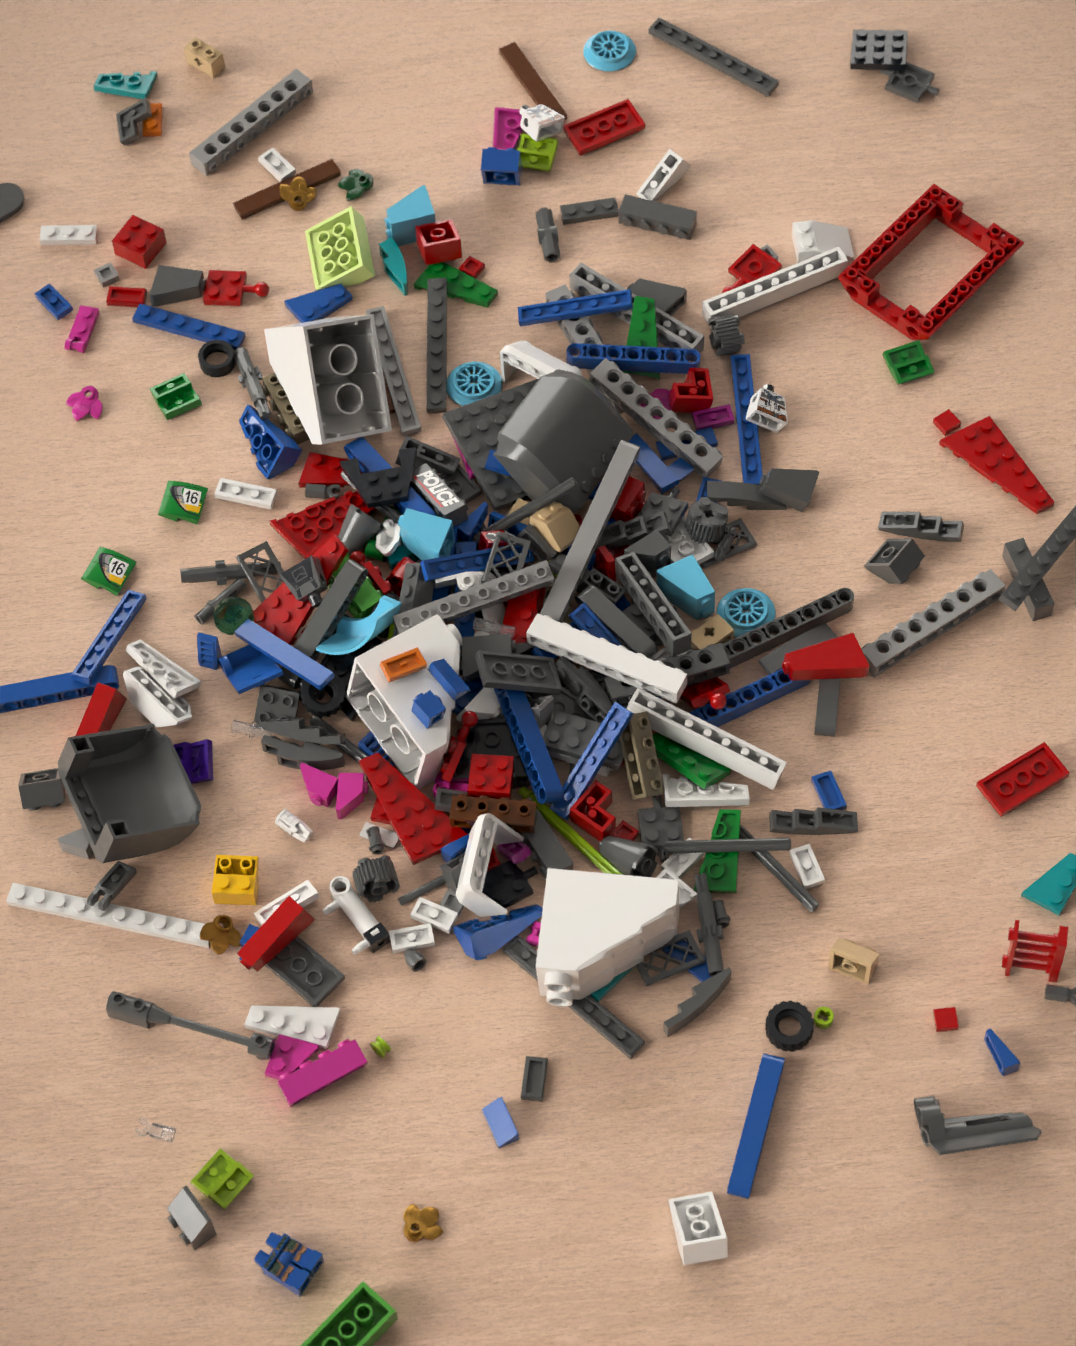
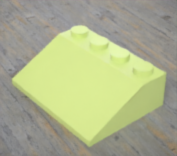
M352 206L305 231L316 291L342 284L344 287L357 285L375 276L364 217Z

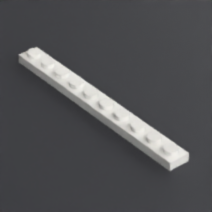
M12 883L6 900L7 905L201 947L209 948L210 941L200 939V931L205 925L204 923L110 904L105 911H101L98 909L100 901L90 906L87 904V898Z

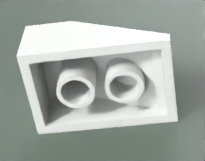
M813 220L793 222L792 240L797 263L836 247H840L848 260H854L848 227Z
M712 1192L668 1199L683 1265L728 1258L727 1236Z

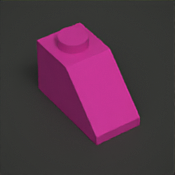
M301 763V774L311 802L317 806L329 807L337 794L338 778L305 763Z
M339 773L336 801L338 819H343L364 802V795L368 794L369 782L365 781L364 773Z

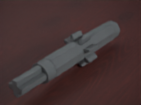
M240 347L234 352L236 362L242 374L238 376L239 382L242 383L244 389L247 387L260 418L267 420L271 412L260 383L263 375L257 366L254 368L247 349Z
M225 560L215 561L214 566L180 569L181 583L217 581V585H227V580L247 578L239 563L225 564ZM253 562L246 563L248 568L252 569ZM256 562L254 570L266 573L268 563ZM270 564L267 574H277L272 564ZM255 573L252 574L253 577H259V576H261V575H258V574H255Z
M705 873L695 875L696 899L701 929H697L699 943L704 942L709 976L712 977L724 970L719 939H724L722 926H717L707 876Z

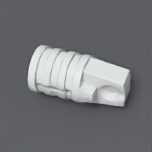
M287 809L281 811L275 820L277 826L304 843L308 842L313 834V831L301 819L294 816Z

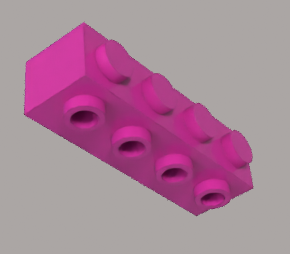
M346 1039L337 1045L338 1049L332 1052L328 1049L319 1054V1059L311 1062V1060H308L299 1065L300 1069L294 1073L290 1070L280 1076L281 1080L278 1081V1086L290 1107L367 1065L368 1062L355 1039L352 1041Z

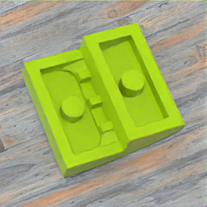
M522 134L519 148H517V151H520L522 168L550 172L558 147V139L548 137L536 142L528 134Z
M220 1148L190 1183L225 1210L254 1175Z

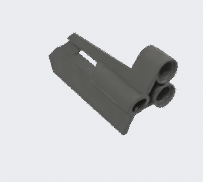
M934 1095L914 1098V1109L922 1141L925 1146H931L939 1155L1035 1141L1042 1134L1041 1129L1033 1126L1030 1117L1021 1112L944 1118V1113H941L939 1099H936Z

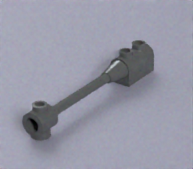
M112 991L106 1005L107 1014L111 1018L148 1029L151 1023L177 1025L248 1046V1054L255 1055L260 1060L270 1059L276 1044L275 1038L254 1032L251 1038L177 1017L156 1006L153 1002L120 992Z

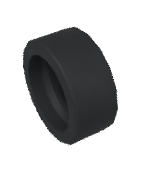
M224 340L209 341L199 349L198 359L204 374L210 377H222L234 369L236 360L233 348ZM222 352L228 355V359L219 365H211L206 362V358L212 353Z

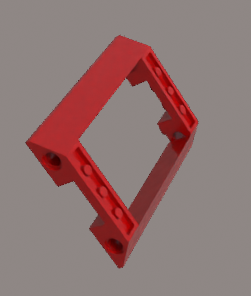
M933 184L838 276V279L853 301L909 339H929L1024 245V242L995 223L987 229L962 212L964 204L962 201L936 184ZM934 219H937L987 252V254L924 316L911 304L903 310L879 293L880 284L873 279Z

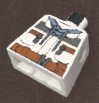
M541 104L531 108L527 105L521 107V128L534 141L537 142L562 133L565 117Z
M764 385L763 388H760L751 397L746 420L778 433L788 423L785 398L774 393L773 385Z

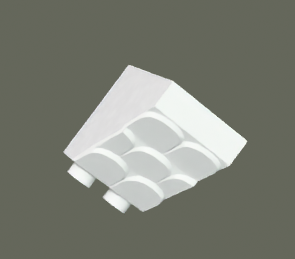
M374 314L332 317L264 329L270 364L312 444H327L392 431Z
M438 614L357 656L354 660L346 693L347 700L368 729L374 734L376 740H378V743L399 772L419 790L434 782L437 773L440 772L444 754L449 744L451 713L455 708V701L432 676L428 668L432 662L445 659L459 675L460 646L463 644L462 636L456 626L451 623L445 625ZM418 647L427 663V667L395 681L388 682L380 667V662ZM431 690L434 695L440 697L443 705L446 707L443 719L427 729L411 709L413 700L418 694H425Z
M548 868L536 960L540 996H546V1002L554 1006H571L573 999H583L603 988L615 976L643 962L645 955L667 944L677 935L679 880Z

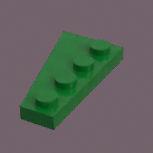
M444 262L429 265L414 283L415 289L421 290L423 288L428 290V279L447 278V297L453 299L461 298L464 299V302L487 308L498 295V290Z
M635 296L626 346L658 347L655 299ZM622 371L623 373L660 379V373Z
M659 733L652 735L657 757L704 790L731 773L730 768Z
M719 809L711 840L740 839L741 810ZM706 852L699 875L702 873L706 874L710 893H737L739 852ZM695 883V886H694V891H695V892H697L696 883Z

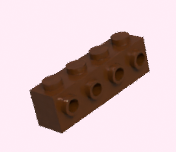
M467 794L452 795L449 816L451 827L472 828L479 815L490 813L516 832L535 834L537 804L532 800L522 799L517 801L507 797L492 799L489 796L470 797Z

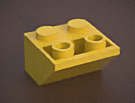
M216 855L211 892L214 904L257 905L259 889L258 856Z

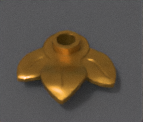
M300 176L293 179L291 186L281 184L279 188L280 196L283 200L289 202V206L294 211H302L307 206V203L316 198L317 194L316 188H307L306 181Z
M227 915L216 916L212 922L206 923L200 931V939L210 941L212 950L218 955L223 954L229 945L240 946L241 935L233 927V921Z
M415 1204L409 1205L403 1215L405 1222L403 1233L405 1237L411 1242H418L422 1238L428 1240L438 1238L443 1233V1229L436 1225L439 1218V1210L434 1207H425L420 1210Z

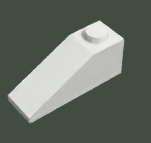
M669 149L636 195L643 199L656 201L680 180L690 164Z

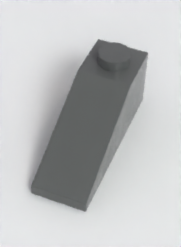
M406 436L400 448L402 450L416 447L417 457L415 458L414 469L426 463L431 469L434 468L437 473L454 474L461 458L409 436ZM398 453V457L395 464L401 466L400 456Z

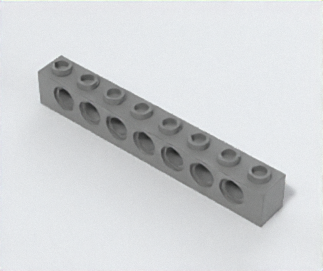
M295 69L190 151L191 164L205 176L214 172L222 163L228 161L236 152L242 150L250 141L256 139L260 133L270 128L274 122L281 119L288 111L309 97L313 92L311 79L298 69Z
M580 263L569 275L570 289L583 297L626 290L583 263ZM632 293V299L634 304V299L637 295ZM655 307L658 342L668 348L695 349L699 353L704 350V335ZM633 309L610 313L630 324Z
M566 284L545 293L546 302L576 298L574 292L569 290ZM586 316L556 321L570 344H603L600 333L598 331L595 332L591 319L586 318ZM586 369V370L588 371V373H589V375H590V373H591L594 369ZM615 379L609 380L612 383L618 382ZM629 391L623 392V393L626 394V395H631V394H632V393L629 392ZM606 397L609 400V402L614 406V408L618 411L619 414L624 412L614 402H612L608 397Z
M605 358L590 373L589 381L600 392L676 456L689 463L702 478H708L721 465L723 456L717 448H712L703 436L697 435L692 431L690 425L680 421L677 415L671 410L668 411L659 399L649 395L646 388L637 385L633 378L627 373L624 374L615 362H610ZM615 379L618 382L612 383L609 380ZM629 391V392H631L632 394H631V395H626V394H624L623 392ZM643 403L646 407H640L638 404ZM653 416H659L661 419H654ZM674 428L676 431L670 432L667 429ZM687 440L690 444H684L682 441ZM701 452L705 454V456L700 457L697 455V453Z
M547 560L397 614L393 616V624L399 635L436 614L439 615L444 623H448L553 584L554 577Z
M991 569L981 572L972 581L963 583L956 591L947 593L937 603H931L921 613L917 612L912 615L905 623H899L889 633L881 634L873 643L865 644L862 647V651L870 666V673L874 677L878 676L994 603L1005 591L1006 585Z

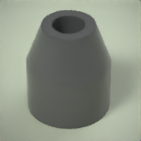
M408 949L404 953L406 964L412 971L417 972L425 966L426 959L420 952Z

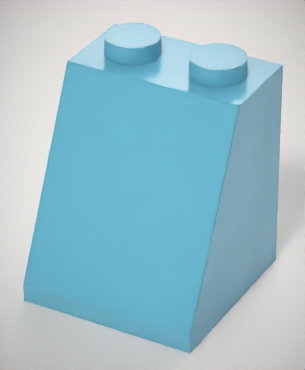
M426 186L419 187L386 210L387 218H384L387 239L392 237L398 246L417 242L415 226L436 222Z
M406 508L404 515H401L398 521L403 546L422 561L449 556L455 542L452 520Z
M693 554L656 570V584L670 603L695 620L707 618L715 612V591Z

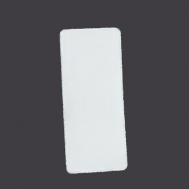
M366 822L359 835L368 839L366 830L376 825ZM379 827L382 842L386 846L394 848L399 839L396 832Z

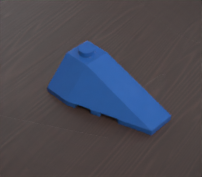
M247 404L239 422L245 437L250 440L252 445L250 450L257 458V468L267 479H272L293 467L302 449L291 437L270 420L261 419L258 411Z
M534 904L511 910L509 915L491 916V919L479 922L478 918L453 926L452 929L465 954L475 960H483L487 958V955L495 953L542 916L543 907Z

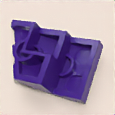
M205 739L194 743L182 742L173 745L191 784L213 780V747L211 740Z

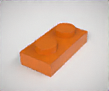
M150 103L152 116L143 120V137L162 136L163 105L162 103Z
M417 647L381 661L380 667L388 682H392L425 669L427 663Z

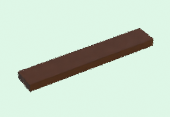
M513 42L499 48L500 55L535 104L545 105L564 116V120L568 119L564 109L518 45Z
M330 159L233 203V206L240 218L245 219L285 201L280 196L279 188L281 184L291 186L293 179L300 176L306 181L307 188H314L341 176V171L334 160Z

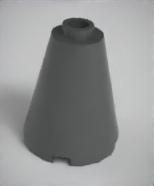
M351 504L338 535L349 550V557L351 553L360 551L383 529V524Z
M614 836L603 838L599 844L600 854L623 875L651 877L657 867L658 862L655 861L656 855L659 856V851L653 845Z

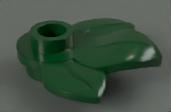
M352 169L349 171V176L339 181L338 187L348 190L346 200L349 201L359 198L364 191L370 190L373 187L374 180L370 174L364 173L361 169Z

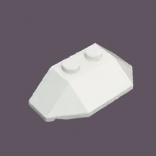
M139 666L124 671L123 676L130 703L155 727L172 726L191 720V706L183 697L179 696L174 699L148 672Z
M484 687L461 711L456 719L462 722L461 717L466 711L475 712L478 720L489 719L490 717L495 719L502 710L499 708L500 704L494 688Z

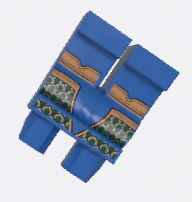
M271 1232L266 1240V1245L273 1248L272 1252L269 1255L260 1250L254 1257V1261L262 1268L263 1274L271 1277L301 1297L310 1283L311 1277H314L324 1262L323 1254L316 1250H311L285 1233L281 1236Z

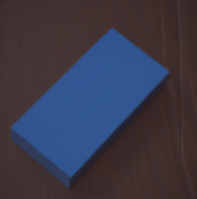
M831 770L811 777L823 808L836 810L847 808V804Z

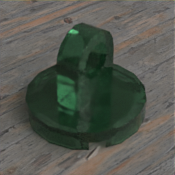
M228 597L216 605L213 619L216 627L221 632L227 635H234V631L247 619L254 621V612L252 606L245 599Z

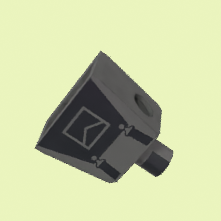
M310 556L280 574L281 579L298 601L306 602L309 600L313 608L319 607L322 602L320 593L327 590L328 585L318 557Z

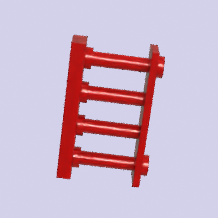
M1015 920L1014 927H1009L1008 940L1010 944L1007 955H1003L1002 968H1005V976L1010 975L1011 967L1045 971V973L1049 974L1048 982L1057 983L1067 948L1068 927L1059 926L1058 933L1053 935L1019 931L1020 920Z

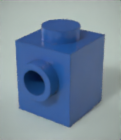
M429 690L425 694L420 693L414 698L411 711L428 729L444 718L446 707L443 705L440 697L434 695Z

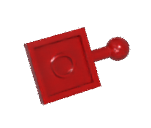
M752 244L728 268V273L738 280L732 286H726L722 293L782 269V264L755 244Z
M209 270L203 303L204 305L241 306L244 293H256L259 297H265L270 289L265 282H259L256 285H245L247 279L246 271Z
M354 551L351 553L350 559L368 569L367 576L372 581L375 590H380L383 596L393 591L389 581H384L382 578V573L378 566L374 567L370 561L365 563L366 557L363 552Z
M716 677L685 687L680 699L693 708H701L707 704L706 702L710 701L714 709H722L726 705L725 694L730 692L727 683Z
M473 711L463 713L461 717L463 725L460 732L457 731L455 736H451L449 739L448 753L444 755L440 768L442 779L448 782L451 781L466 747L465 739L468 732L478 722V716Z

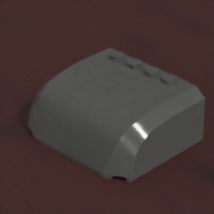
M557 369L538 379L500 430L497 441H499L497 452H494V456L531 500L543 495L571 477L576 479L578 488L555 501L569 508L574 514L582 508L604 477L620 441L629 442L633 436V430L609 400L590 381L573 372Z
M154 724L68 737L58 760L61 781L93 853L101 863L140 857L169 849L189 837L200 824V801L171 739L165 734L161 735L154 728Z

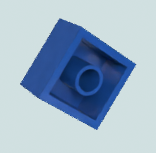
M488 147L487 149H482L481 174L483 184L520 186L522 173L520 151L514 148L500 150L495 147Z

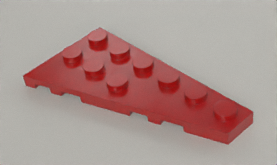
M990 416L939 441V445L950 449L957 458L961 457L971 468L992 483L996 482L1006 493L1010 492L1020 503L1034 513L1038 514L1054 506V500Z
M348 491L341 497H332L305 507V510L295 514L292 512L286 514V517L282 519L270 520V525L306 559L312 556L334 534L336 536L339 535L351 504L369 516L378 509L375 507L368 508L357 491Z
M335 534L312 555L319 558L327 585H329L328 581L333 572L338 570L349 551ZM283 582L248 617L251 621L284 642L293 645L297 639L298 631L301 627H304L314 608L309 600L306 602L298 601Z
M378 752L359 760L362 771L413 865L440 854L442 847L468 835L460 827H451L449 817L443 811L434 810L435 804Z

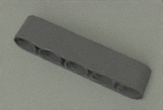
M589 585L575 597L577 604L580 606L585 602L616 639L629 651L644 654L647 658H651L658 652L656 644L594 585Z
M820 679L814 735L835 737L840 679Z

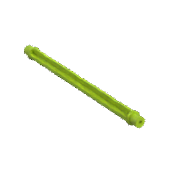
M525 786L518 791L523 799L530 797L533 802H536L537 809L543 818L602 872L623 875L559 815L549 809V806L540 804L533 791H529Z

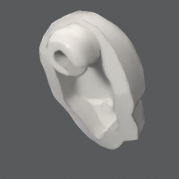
M391 519L383 522L384 528L376 537V549L388 557L395 552L401 542L400 527L397 523H393Z

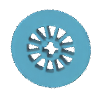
M603 31L587 40L583 53L586 61L592 67L602 71H617L625 68L633 61L636 55V47L632 39L621 32Z
M474 361L461 364L447 378V392L450 398L461 406L500 393L502 389V379L499 372L491 365L483 362Z
M739 588L727 593L717 607V614L734 629V636L736 637L775 620L776 615L772 600L765 593L753 588ZM748 609L750 610V613H748V612L743 613V610H745V611L748 610Z

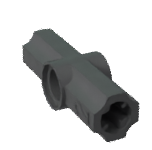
M547 207L540 208L536 212L539 244L542 245L544 261L553 263L560 259L557 226L554 225L552 210Z

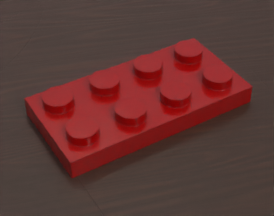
M626 99L564 125L563 131L581 156L645 129V122L630 100Z
M1043 742L976 783V787L999 816L1002 817L1069 777L1070 772L1049 746Z

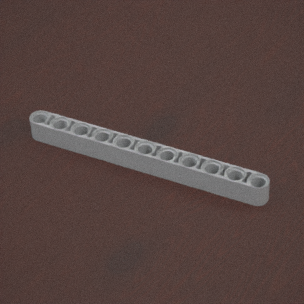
M623 440L620 441L540 615H547L555 621L562 622L635 465L641 447Z

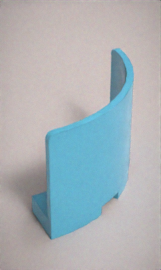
M384 595L380 598L377 608L370 616L366 618L343 616L337 626L336 634L318 645L316 651L331 655H343L359 649L393 623V616L399 613L402 602Z

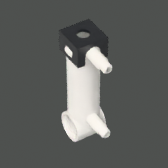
M337 876L330 882V892L333 902L322 911L327 915L341 907L363 936L364 940L352 948V952L357 954L369 948L372 953H375L390 943L389 932L381 922L378 923L351 887L349 879L344 876ZM340 888L346 889L343 892H337Z

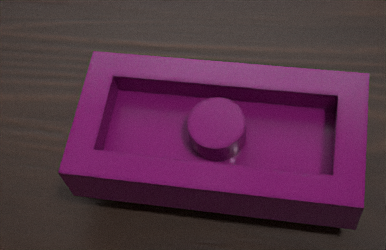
M730 404L692 412L696 431L735 424Z
M523 842L506 843L496 846L499 854L513 864L525 861L527 856L532 854L529 847Z

